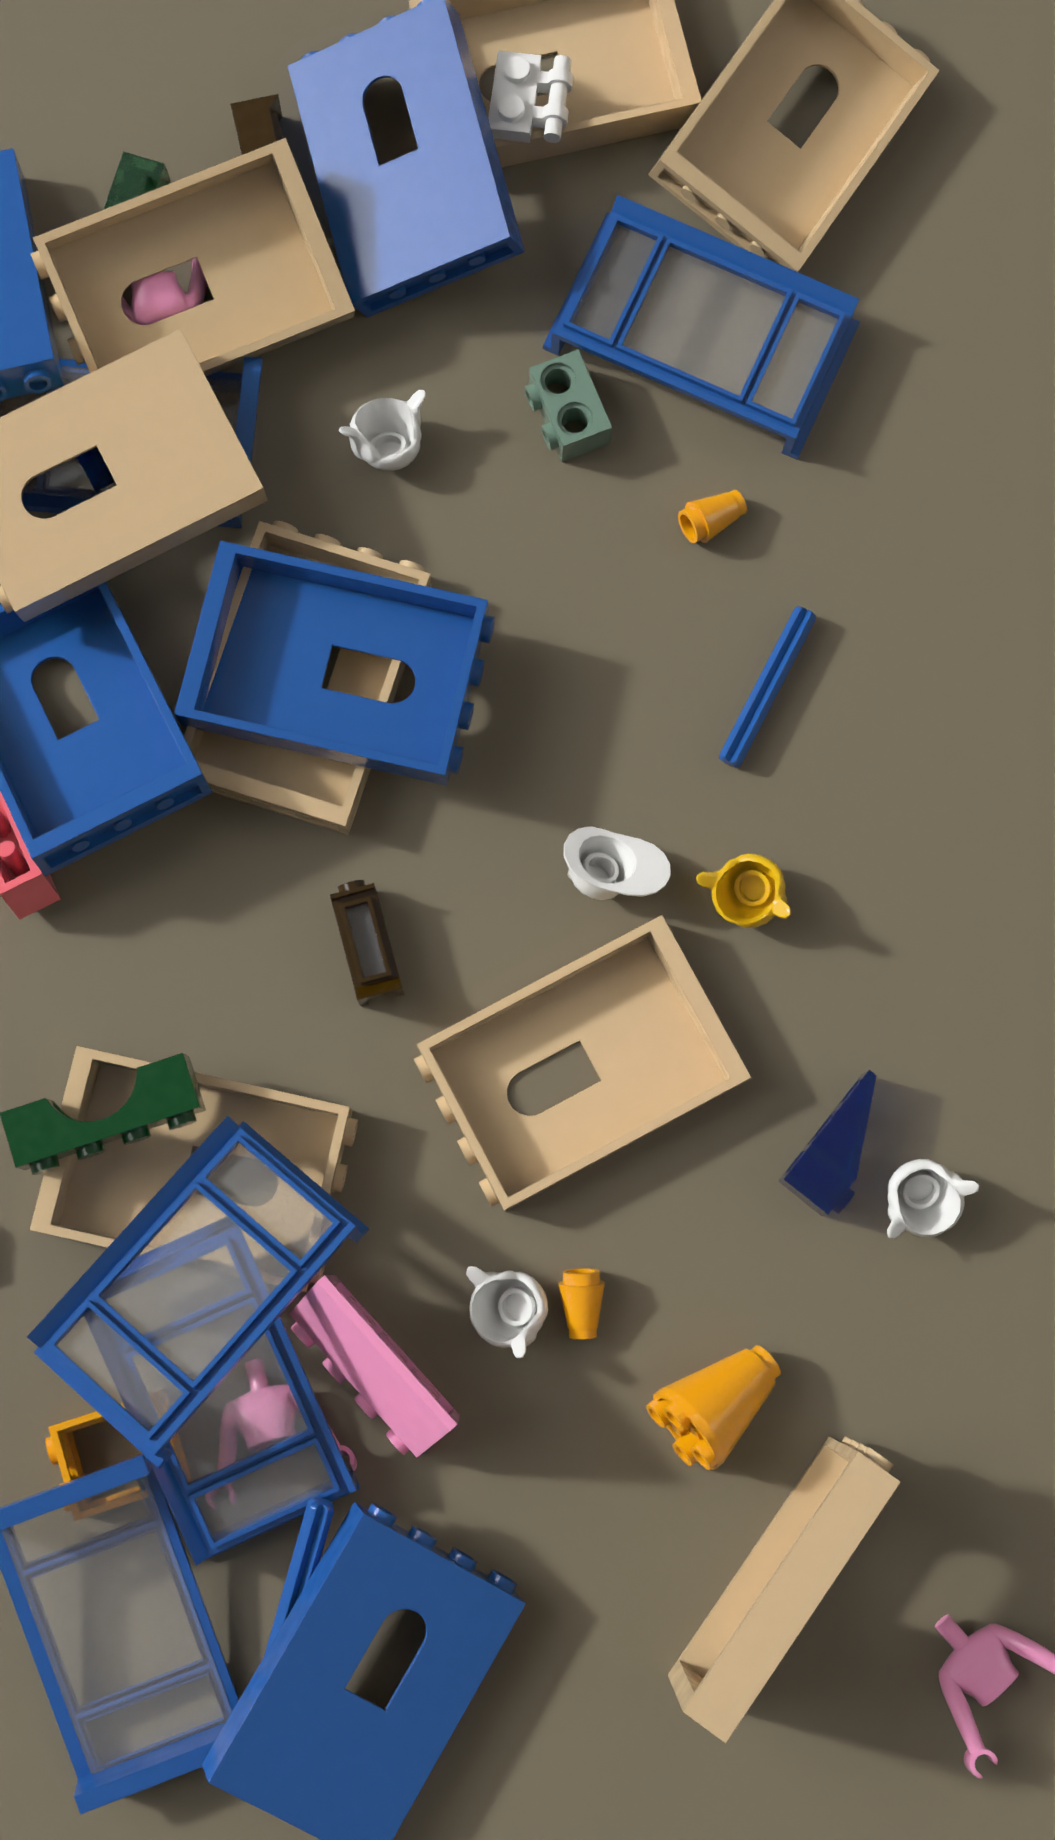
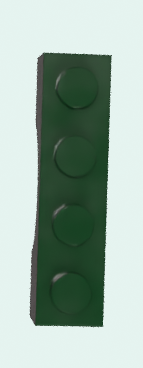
M180 1053L137 1067L136 1082L131 1096L117 1112L104 1119L77 1121L68 1116L55 1101L47 1098L1 1112L0 1117L15 1168L31 1169L32 1175H37L60 1167L58 1159L73 1154L77 1155L78 1160L106 1152L104 1144L121 1138L124 1145L151 1137L150 1129L168 1124L169 1130L190 1125L197 1121L195 1114L206 1111L190 1057Z

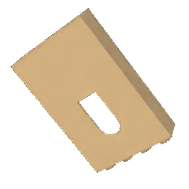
M410 0L409 10L416 7L422 0ZM448 0L460 15L478 84L482 75L487 70L496 67L498 51L541 55V57L557 54L568 56L571 59L570 72L573 74L574 79L572 90L567 94L565 107L568 109L569 115L567 126L562 129L561 140L557 143L547 142L543 137L544 129L534 127L532 128L530 143L494 139L501 167L680 129L701 102V96L674 0ZM549 94L537 96L536 106L544 107L548 104ZM482 95L486 113L489 116L491 101Z
M773 0L648 175L734 245L798 272L940 70L930 63V59L924 52L914 49L898 36L892 25L879 20L866 9L861 0ZM821 66L828 69L834 75L838 84V94L831 107L800 149L767 121L801 73L808 67Z
M286 138L33 237L38 251L31 253L32 260L41 280L50 277L56 294L49 296L54 312L60 323L68 320L75 336L67 339L77 365L86 362L90 373L181 329L205 376L243 362L244 357H256L351 319L355 314V309ZM191 259H198L213 295V300L150 325H139L127 318L122 309V296L130 284Z
M181 329L0 417V603L7 614L15 611L26 622L268 501L256 472ZM95 447L98 448L116 486L51 518H37L26 511L22 501V494L26 484L31 479Z
M259 521L250 546L256 549L432 587L430 573L425 572V568L415 562L401 560L399 564L383 559V556L373 549L358 547L357 551L340 546L341 543L328 535L316 534L315 537H310L298 533L296 527L282 521H273L272 525ZM243 567L242 572L240 574L233 595L231 607L229 610L209 690L213 682L218 664L220 662L224 647L226 645L231 627L233 625L252 568ZM341 648L327 689L393 703L406 664L398 660ZM187 726L184 737L213 793L349 835L371 768L202 731Z
M663 915L418 1043L417 1047L421 1055L414 1058L426 1084L432 1080L436 1081L443 1096L435 1101L447 1124L456 1120L465 1136L457 1140V1143L468 1164L472 1165L478 1161L486 1178L481 1180L479 1184L491 1207L500 1203L504 1211L751 1078ZM580 1041L601 1081L540 1114L527 1116L515 1111L507 1097V1088L512 1078L527 1068Z
M76 1046L61 1109L77 1121H97L109 1117L117 1112L131 1096L136 1082L137 1067L150 1064L151 1062ZM194 1072L206 1111L195 1114L197 1119L195 1123L169 1130L168 1124L150 1129L151 1137L124 1145L121 1138L104 1144L106 1152L90 1158L78 1160L77 1155L73 1154L58 1159L60 1167L44 1173L30 1230L108 1248L192 1154L193 1146L199 1147L227 1115L238 1126L242 1121L246 1122L333 1197L334 1191L342 1192L348 1165L340 1163L344 1146H353L358 1119L351 1118L353 1110L348 1106ZM240 1143L230 1153L259 1160ZM277 1176V1191L269 1202L261 1206L236 1204L301 1260L333 1223ZM193 1194L139 1255L226 1217V1215L205 1196ZM244 1232L246 1241L265 1283L278 1286L290 1271ZM227 1246L184 1264L240 1277ZM325 1265L306 1285L302 1292H309V1290L312 1287V1283L315 1284L319 1279L323 1277Z
M846 1436L841 1442L831 1437H828L668 1674L682 1711L724 1743L728 1741L900 1484L898 1479L889 1474L894 1466L890 1461L870 1447L867 1448Z

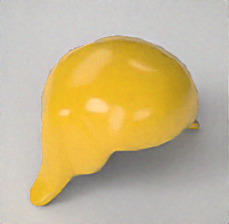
M743 854L730 859L720 870L701 872L696 876L699 885L712 890V901L716 911L730 923L744 928H756L768 923L774 916L786 919L791 915V908L787 905V897L785 895L786 886L783 873L776 863L765 856Z

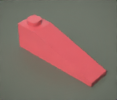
M0 791V896L20 920L61 900L51 875L45 876L31 859Z

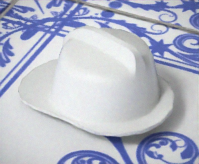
M591 826L578 828L570 833L564 843V859L569 868L567 875L582 894L592 899L607 900L614 898L618 894L639 897L655 894L666 886L671 876L670 862L664 852L654 844L639 838Z

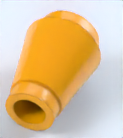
M732 490L687 502L685 509L678 513V521L683 534L691 543L699 541L707 543L740 516L746 514L747 506L742 494L738 490Z
M593 1268L564 1270L563 1281L559 1282L558 1285L569 1329V1338H596L605 1282L600 1280V1270Z

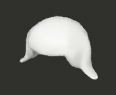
M418 390L408 401L394 398H378L365 403L354 414L350 427H340L339 432L349 437L354 455L366 461L372 467L383 471L402 469L415 459L421 447L420 407L426 397V392Z
M917 1159L903 1164L894 1172L888 1184V1216L891 1223L887 1229V1236L895 1239L904 1231L923 1238L935 1237L944 1233L957 1223L965 1206L964 1197L978 1192L979 1184L975 1181L962 1180L957 1173L949 1171L945 1166L930 1159Z
M475 1266L468 1267L466 1275L476 1287L471 1295L469 1306L470 1319L476 1331L489 1344L501 1348L511 1347L516 1358H523L526 1353V1346L536 1339L537 1333L547 1317L548 1301L543 1288L532 1276L524 1272H484Z

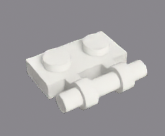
M498 51L488 116L494 139L530 143L532 128L534 127L544 129L543 137L547 142L557 143L561 140L562 129L567 126L569 111L565 107L567 94L572 90L574 79L573 74L570 72L571 59L568 56H556L553 69L546 72L541 71V55ZM537 93L549 94L548 104L544 107L536 106Z

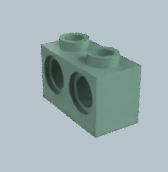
M579 349L529 368V385L524 386L526 398L533 412L540 410L545 424L541 425L544 441L550 451L557 450L561 462L610 444L612 426ZM553 383H562L567 386L568 390L562 394H555L550 392L547 387ZM576 421L581 423L585 429L579 433H571L563 426L568 422Z

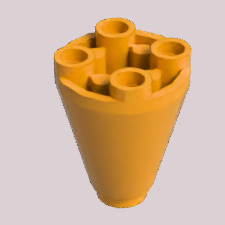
M755 1345L751 1350L743 1349L659 1389L653 1394V1400L646 1405V1409L651 1418L660 1427H666L676 1439L672 1446L684 1463L692 1466L698 1461L707 1470L717 1469L724 1463L775 1387V1379L781 1374V1370L768 1351L759 1345Z

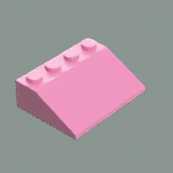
M324 1275L290 1312L289 1315L296 1321L290 1327L295 1335L308 1348L316 1344L327 1356L322 1362L323 1366L340 1384L347 1379L359 1392L353 1398L355 1402L371 1419L379 1415L391 1428L385 1435L403 1455L410 1450L417 1458L458 1424L460 1414L336 1275Z

